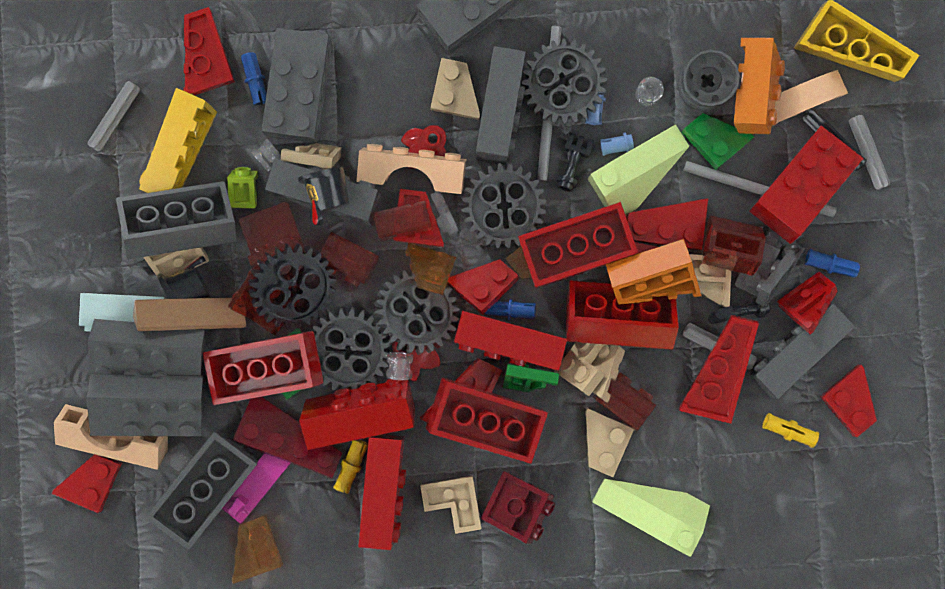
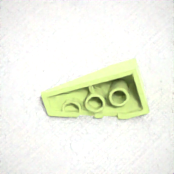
M674 125L593 172L588 177V181L605 207L621 202L626 216L627 213L635 211L688 149L689 145L678 127Z
M605 478L592 501L690 557L704 532L710 505L686 492Z

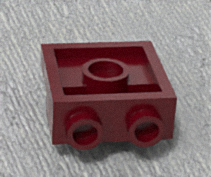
M503 471L481 519L526 544H532L534 540L538 541L544 532V527L541 524L545 516L549 517L554 511L556 503L553 502V498L555 495L507 471Z

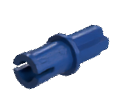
M254 52L241 55V61L247 78L244 81L249 85L253 105H260L258 94L261 96L262 104H265L267 95L263 81L265 76L261 74L256 54Z
M810 249L805 259V265L827 270L828 274L835 272L855 278L860 270L859 263L839 258L835 253L828 255Z
M510 299L509 302L497 301L484 314L508 316V320L512 318L535 320L536 303L513 302V299Z

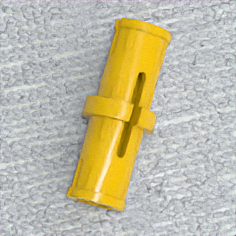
M768 413L763 421V429L784 436L785 440H795L811 448H814L818 442L819 432L799 426L798 422L794 420L787 421Z
M360 439L352 441L346 458L342 459L340 464L342 468L333 486L334 489L343 493L345 490V493L349 494L354 478L362 468L360 464L368 447L367 442Z

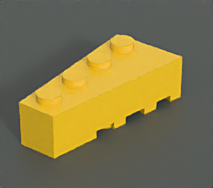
M827 0L822 4L793 48L893 82L905 78L919 57L917 53L833 0Z
M178 88L175 89L149 163L140 177V190L151 193L183 188L217 114V111L205 100Z

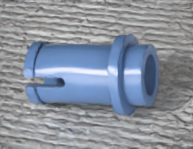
M598 95L602 99V104L593 103L596 108L595 113L587 110L585 124L602 125L603 102H606L604 95Z
M623 133V136L600 139L603 156L624 151L627 153L629 150L634 149L631 134L626 135V133Z

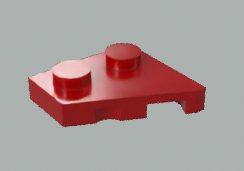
M400 189L393 241L444 248V242L426 192Z
M499 259L451 276L446 281L453 290L483 315L519 280V276Z
M817 272L779 299L777 303L782 311L811 335L838 290L831 280L821 272Z
M862 365L855 366L820 396L853 437L857 438L877 421L865 370Z
M94 454L52 491V494L100 513L103 510L122 463Z

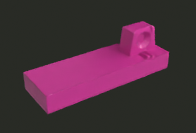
M264 453L255 468L222 509L240 524L243 523L291 463Z

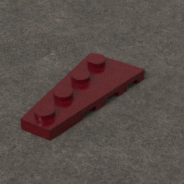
M263 397L250 399L233 438V442L331 479L342 455V452L332 445L307 450L300 423Z

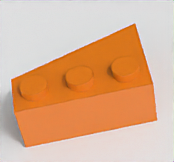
M741 38L740 47L744 49L745 60L744 64L739 63L738 68L739 73H742L740 89L736 91L734 124L738 133L770 134L772 125H776L777 109L774 108L775 102L779 101L781 97V85L778 83L779 77L784 75L785 62L780 58L774 38Z
M684 239L606 264L618 304L652 301V297L659 296L677 299V295L690 293L693 294V297L701 296L692 260Z

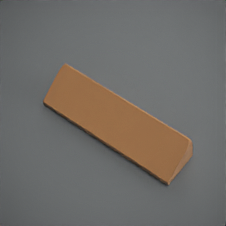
M241 298L145 299L134 301L133 319L138 331L246 327Z

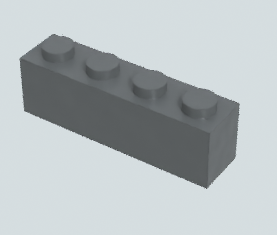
M832 303L811 335L797 324L791 330L793 335L789 339L779 341L772 348L773 353L767 359L763 357L753 366L755 370L750 376L771 398L778 399L855 326Z

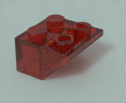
M710 215L701 263L753 276L763 259L766 238L762 227Z

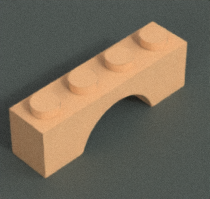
M367 144V148L364 147L359 150L357 182L362 180L372 184L383 185L394 170L402 167H413L421 170L430 178L435 191L461 194L464 190L467 159H460V154L445 153V157L434 156L435 152L430 150H419V154L408 153L409 149L404 147H393V151L382 150L383 146L378 144Z
M65 404L54 421L55 445L156 470L159 469L168 451V436H90L87 409Z

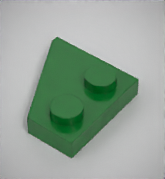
M704 113L682 130V134L715 170L754 139L752 134L738 133L736 127Z
M508 364L502 388L529 393L537 389L546 388V383L554 386L558 385L559 373L531 369L527 364L524 367Z

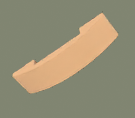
M838 70L781 92L780 100L775 102L774 108L777 109L776 124L848 94Z

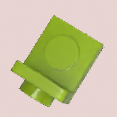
M237 167L231 171L227 177L228 197L231 208H256V179L258 178V171H253L249 167Z

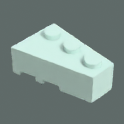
M80 293L79 326H85L84 331H91L94 319L134 322L133 309L135 300L164 299V297Z

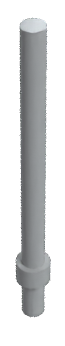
M551 27L550 46H547L548 49L552 48L551 43L553 40L557 46H560L562 27ZM547 73L546 84L550 83L554 78L550 73ZM556 88L545 91V95H549ZM551 116L546 121H542L537 180L546 182L548 178L553 117Z
M686 161L683 171L759 195H763L769 188V186ZM825 205L819 213L833 218L837 208Z

